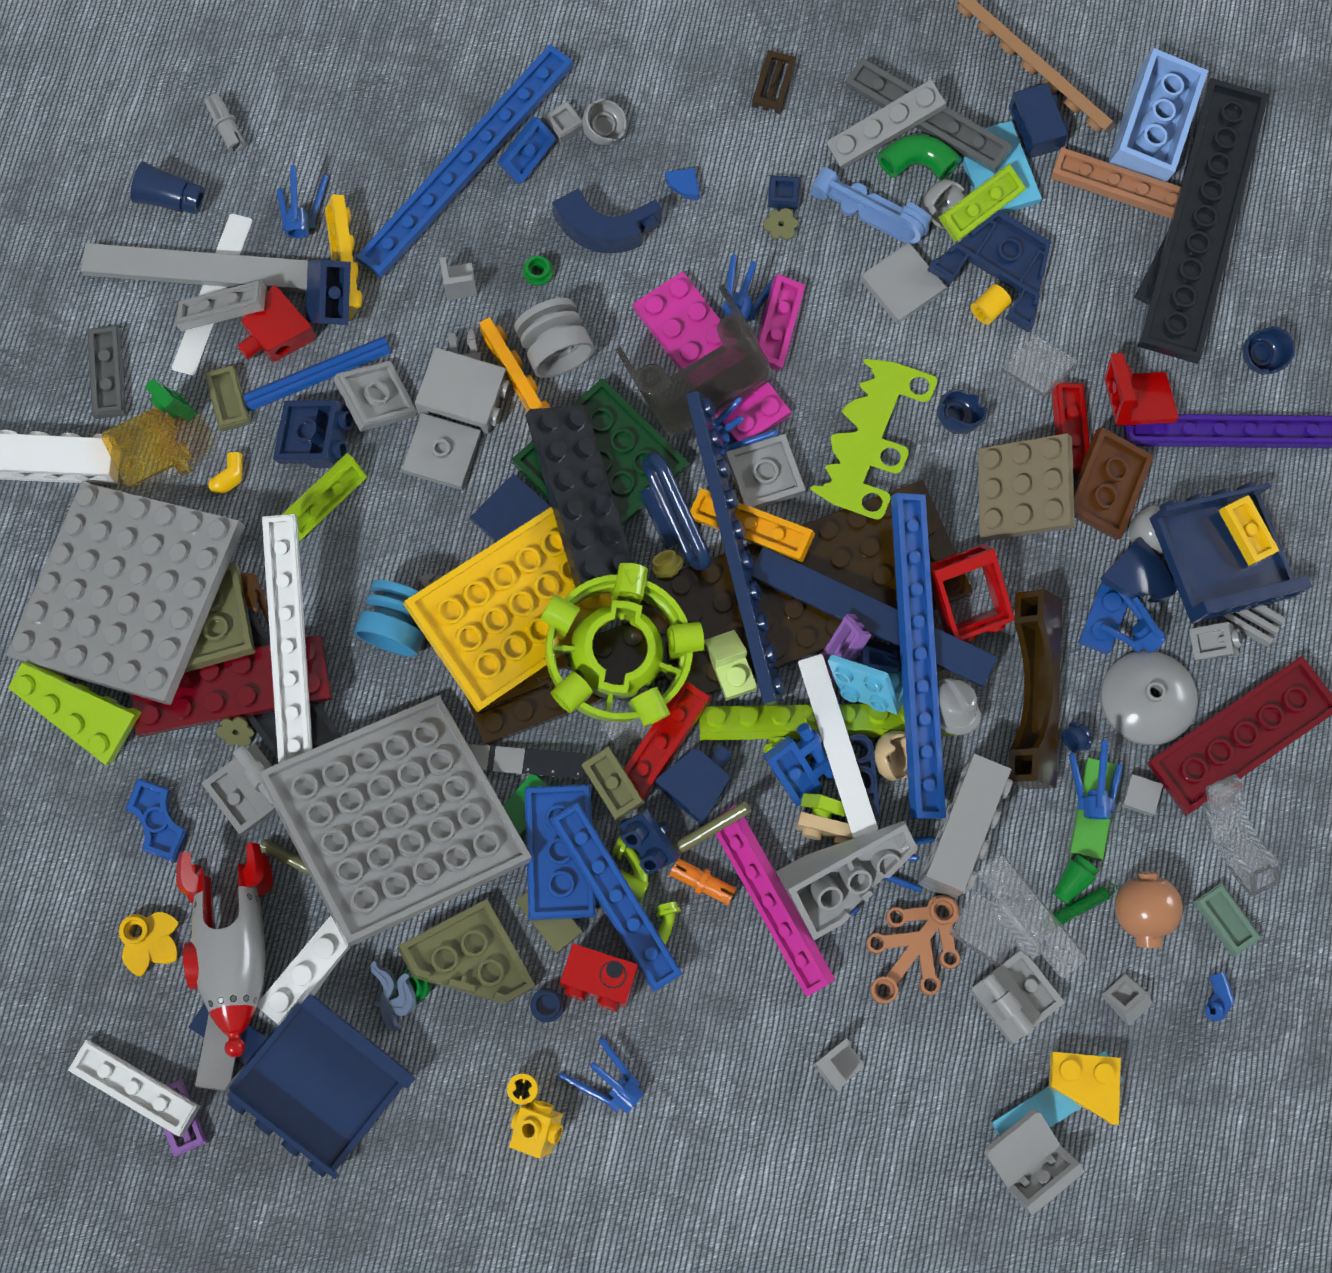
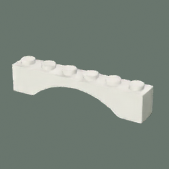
M331 915L257 1004V1007L277 1024L305 990H308L315 996L328 975L349 950Z

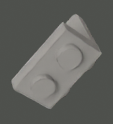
M1036 1109L1028 1112L989 1144L984 1151L1009 1193L1032 1216L1085 1173L1081 1164L1060 1145L1044 1117Z

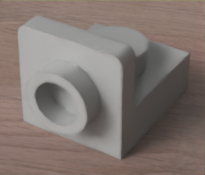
M1224 622L1189 629L1195 661L1224 656H1239L1238 648L1243 647L1241 632L1239 628L1235 629L1232 623Z

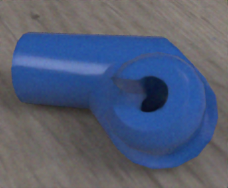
M1226 972L1209 976L1214 993L1206 1004L1204 1011L1205 1015L1212 1021L1223 1020L1234 1004V997Z

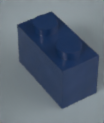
M1048 83L1014 92L1008 107L1028 159L1060 150L1069 135L1067 121L1061 118L1058 111L1057 96L1055 93H1051Z
M308 260L306 320L309 323L348 325L351 262Z

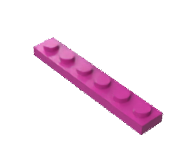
M732 806V807L728 808L727 810H725L724 812H722L720 815H722L723 813L729 811L730 809L734 808L735 806ZM743 817L716 833L719 842L805 996L808 997L834 982L836 979L746 819Z

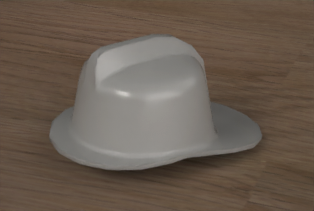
M949 677L939 680L938 696L941 730L953 735H966L974 731L980 723L981 713L973 688L963 681L954 680Z

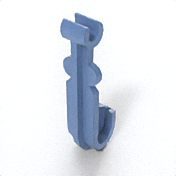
M822 167L811 186L810 193L820 200H826L829 197L841 203L840 209L844 215L853 216L858 213L859 220L904 243H918L921 237H924L929 230V223L932 220L931 216L919 206L908 201L906 206L902 208L875 193L867 195L865 185L855 183L850 187L838 181V175L827 167Z

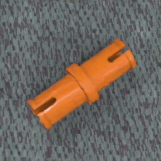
M678 858L669 874L670 877L695 888V893L700 895L703 892L724 903L726 906L729 905L737 889L736 886H732L712 876V871L708 869L703 871L681 860V858Z

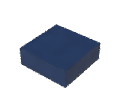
M770 175L768 207L797 210L800 177Z

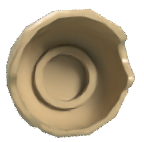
M889 731L883 734L876 744L874 751L876 769L889 781L907 778L908 775L904 773L907 769L905 731Z

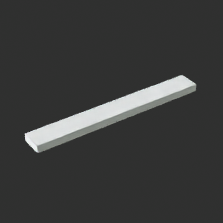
M297 515L262 516L278 764L313 749Z

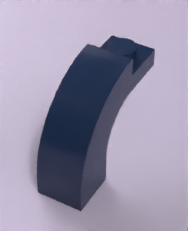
M579 188L552 202L553 217L563 232L580 246L601 253L627 252L642 246V233L652 232L662 221V208L656 199L626 215L616 217L605 216L592 209Z

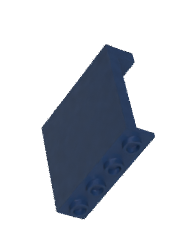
M1249 482L1234 491H1230L1229 488H1223L1212 493L1211 496L1204 497V494L1201 493L1191 496L1181 503H1178L1177 499L1170 500L1159 506L1160 511L1149 518L1191 624L1295 598L1312 587L1308 575L1298 578L1294 577L1260 494L1271 487L1270 483L1256 485L1255 482ZM1247 495L1250 496L1279 549L1278 552L1248 566L1218 511Z
M305 990L228 1084L225 1092L229 1097L228 1105L241 1115L246 1111L257 1118L254 1124L261 1131L269 1136L275 1132L284 1139L281 1145L296 1157L301 1152L311 1160L308 1166L322 1177L328 1173L336 1179L339 1176L337 1172L339 1166L402 1087L408 1089L415 1080V1077L409 1070L308 990Z

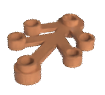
M937 895L928 902L926 907L911 909L893 907L885 915L886 923L892 928H899L905 922L927 921L920 931L884 936L874 933L867 938L866 948L872 954H879L885 949L907 947L888 974L872 982L870 995L875 1002L888 1004L895 1000L898 995L897 983L918 955L922 979L919 982L920 991L924 995L932 996L940 990V981L935 974L930 939L938 930L943 950L939 954V964L945 969L955 968L960 962V955L955 950L952 925L959 917V907L953 898L947 895ZM938 906H943L947 909V917L941 918L937 915L936 909ZM891 912L900 913L902 917L900 923H893L891 921ZM872 938H879L881 940V949L875 950L871 947L870 941ZM945 953L954 955L955 962L953 965H948L944 962ZM926 979L934 981V991L931 992L925 989L924 982ZM879 985L888 987L889 994L887 997L878 995L877 988Z

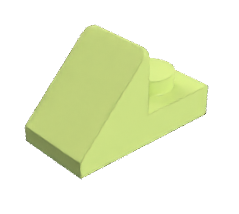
M735 630L704 640L726 701L757 690L746 659V648Z

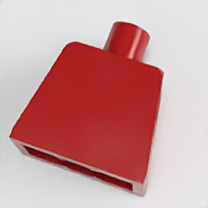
M274 285L266 293L264 310L245 315L242 318L241 322L249 336L236 346L247 360H250L262 350L272 362H276L317 338L309 322Z

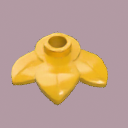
M156 912L148 917L141 914H132L121 922L119 937L125 944L122 959L126 967L134 975L142 977L151 961L158 964H170L177 961V946L169 936L179 925V922L173 916L164 912ZM140 925L142 927L141 935L133 937L132 929Z

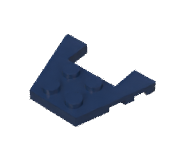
M998 210L971 231L967 237L954 244L941 257L936 258L930 264L927 271L951 284L966 260L1020 293L1005 319L1024 331L1029 332L1035 321L1034 316L1039 302V291L1045 273L1051 241L1001 210Z

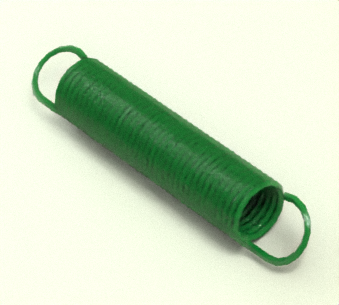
M1114 883L1109 884L1108 887H1109L1110 885H1115V886H1116V890H1115V892H1116V891H1117V885L1114 884ZM1102 886L1052 913V919L1056 927L1048 929L1045 925L1046 920L1051 916L1045 919L1044 927L1047 930H1054L1058 925L1061 926L1109 900L1111 895Z

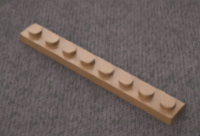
M957 0L959 4L956 8L968 19L974 15L981 22L977 27L988 37H991L993 34L997 35L1002 40L999 46L1011 57L1015 52L1024 60L1020 65L1031 75L1039 72L1045 78L1042 84L1048 83L1052 93L1056 94L1059 90L1067 97L1063 102L1076 114L1081 109L1089 116L1085 122L1097 133L1103 129L1109 134L1117 124L981 4L976 0Z

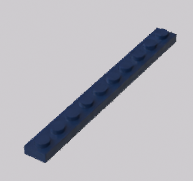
M699 391L688 393L686 398L763 704L771 706L783 703L782 694H785V686L781 675L776 674L774 663L777 662V654L772 643H768L766 631H769V623L766 614L760 611L758 600L762 598L758 583L753 581L750 569L754 568L753 559L749 550L745 551L742 539L746 538V532L740 519L737 520L735 508L738 507V500L734 490L729 488L727 477H730L729 465L725 458L722 459L719 447L723 446L722 437L718 428H714L712 417L715 416V409L711 399Z

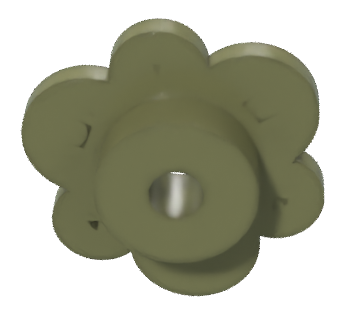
M788 208L781 209L780 211H770L769 218H766L763 222V228L765 231L771 232V238L775 240L780 237L784 240L792 239L795 234L794 229L798 227V220L793 218V212Z
M243 717L225 718L222 720V725L217 727L216 734L220 738L225 739V742L231 746L236 743L239 746H248L255 732L252 727L248 726V721Z

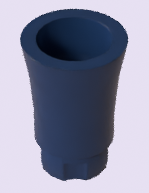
M145 161L138 165L131 185V201L133 203L154 205L181 213L184 211L191 214L199 213L204 198V187L191 183L188 179L160 170Z

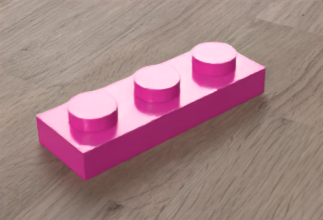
M780 274L773 278L751 356L752 361L777 371L783 368L805 289L804 284Z

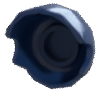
M1271 326L1260 329L1250 334L1242 346L1243 359L1248 368L1258 374H1274L1285 369L1295 356V343L1290 334L1280 327Z
M951 389L940 398L937 416L942 426L951 433L966 435L977 429L984 422L988 409L987 407H981L977 394H968L963 390Z

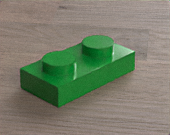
M152 378L145 386L152 395L149 399L151 403L164 413L166 411L174 419L181 417L190 422L198 414L178 392L158 380Z

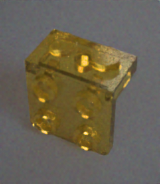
M157 407L103 432L101 436L123 482L128 487H133L174 466L181 477L193 471L188 463V460L193 457L184 441L178 444L174 435L179 433V430L172 417L168 416L165 418Z

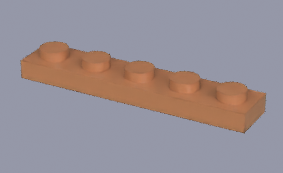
M1063 147L1059 151L1050 177L1051 179L1170 219L1172 218L1180 186Z

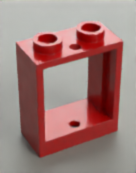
M981 544L930 563L932 592L944 632L968 643L977 638L976 635L980 633L1000 631L1006 627L1007 623L1014 621L1013 611L994 548ZM982 567L994 610L955 624L943 581Z

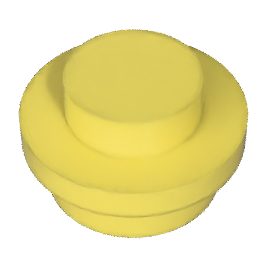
M666 550L653 558L652 570L656 577L672 578L678 574L684 562L675 551Z

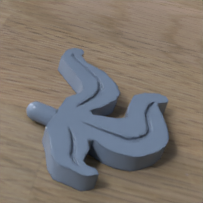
M378 959L372 962L371 972L381 982L383 991L380 1001H374L373 1005L380 1008V1015L387 1029L398 1031L402 1028V1025L397 1023V1015L404 1016L410 1014L416 1004V995L409 981L412 974L408 972L400 976L398 979L399 996L393 999L392 996L397 987V979L390 970L382 968Z

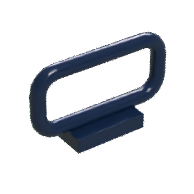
M657 452L647 453L642 459V466L650 486L639 491V494L665 549L678 544L683 556L693 569L706 570L711 565L710 553L668 463Z

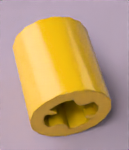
M992 284L971 304L970 308L973 315L981 323L990 325L1012 302L1009 294L1001 286Z
M517 1074L509 1080L507 1094L514 1103L527 1105L537 1099L539 1085L532 1076ZM523 1080L524 1084L528 1080L532 1085L528 1090L530 1096L526 1099L522 1095L518 1099L515 1095V1092L518 1090L516 1084Z

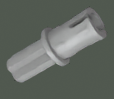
M217 93L206 97L205 104L214 120L213 127L216 131H219L228 151L233 153V151L238 152L246 146V142L237 128L235 116L229 114L222 98Z

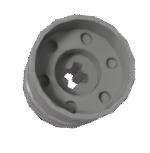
M559 297L536 304L518 317L514 324L515 332L520 338L522 347L528 350L527 358L535 375L540 378H550L572 371L587 361L594 352L591 338L586 328L580 326L581 317L576 312L574 302L569 298Z

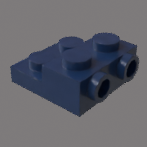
M339 400L284 401L273 460L279 464H307L312 468H332L348 453L345 436L346 431L350 430L353 426V417L348 407Z

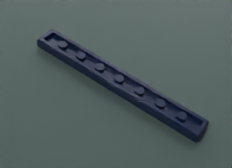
M762 547L754 563V568L751 570L753 579L841 621L846 614H855L858 618L856 622L862 623L865 626L863 631H868L871 635L900 648L897 609L766 547ZM934 627L936 665L983 688L997 656Z

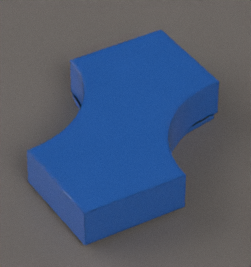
M138 778L125 809L135 814L143 826L145 838L142 851L176 863L188 832L179 827L170 815L169 796L171 790Z

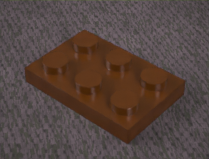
M1103 427L1097 429L1073 486L1074 518L1115 540L1121 539L1154 456Z

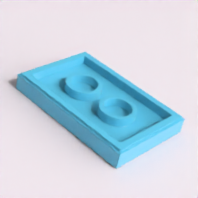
M1012 121L986 127L985 129L1012 144V151L998 171L1010 164L1027 188L999 210L1007 213L1040 204L1042 197ZM959 153L972 190L995 174Z

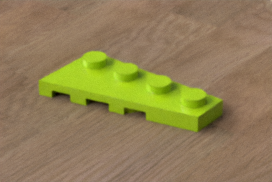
M27 661L21 663L8 689L105 766L114 762L142 713L134 708L128 709L123 707L113 698L97 695L91 692L87 686L80 683H71L65 680L63 675Z

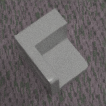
M446 257L439 258L447 300L477 296L472 263L447 266Z
M848 1038L843 1039L812 1064L833 1092L839 1090L850 1078L864 1068V1063L850 1047L851 1042Z

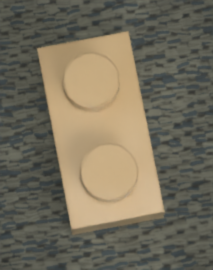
M801 812L798 817L796 830L802 831V836L806 838L821 840V836L834 839L835 845L853 839L848 823Z

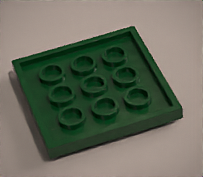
M602 378L571 406L586 405L623 527L645 507L639 491L650 486L642 466L644 455L650 452L661 454L668 463L675 479L689 467V462ZM532 440L511 459L512 464L550 501Z

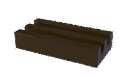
M771 50L767 51L752 99V107L757 108L759 105L763 106V110L769 111L770 108L775 110L774 113H781L796 64V57ZM776 60L777 64L765 99L761 97L771 62ZM783 63H787L788 66L778 99L773 101V95Z

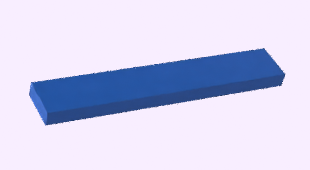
M579 802L550 818V823L635 964H638V969L652 992L654 993L682 975L681 970Z

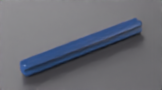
M380 337L251 390L243 395L244 401L249 410H255L335 377L337 373L352 370L388 355L391 352L389 344L385 337Z

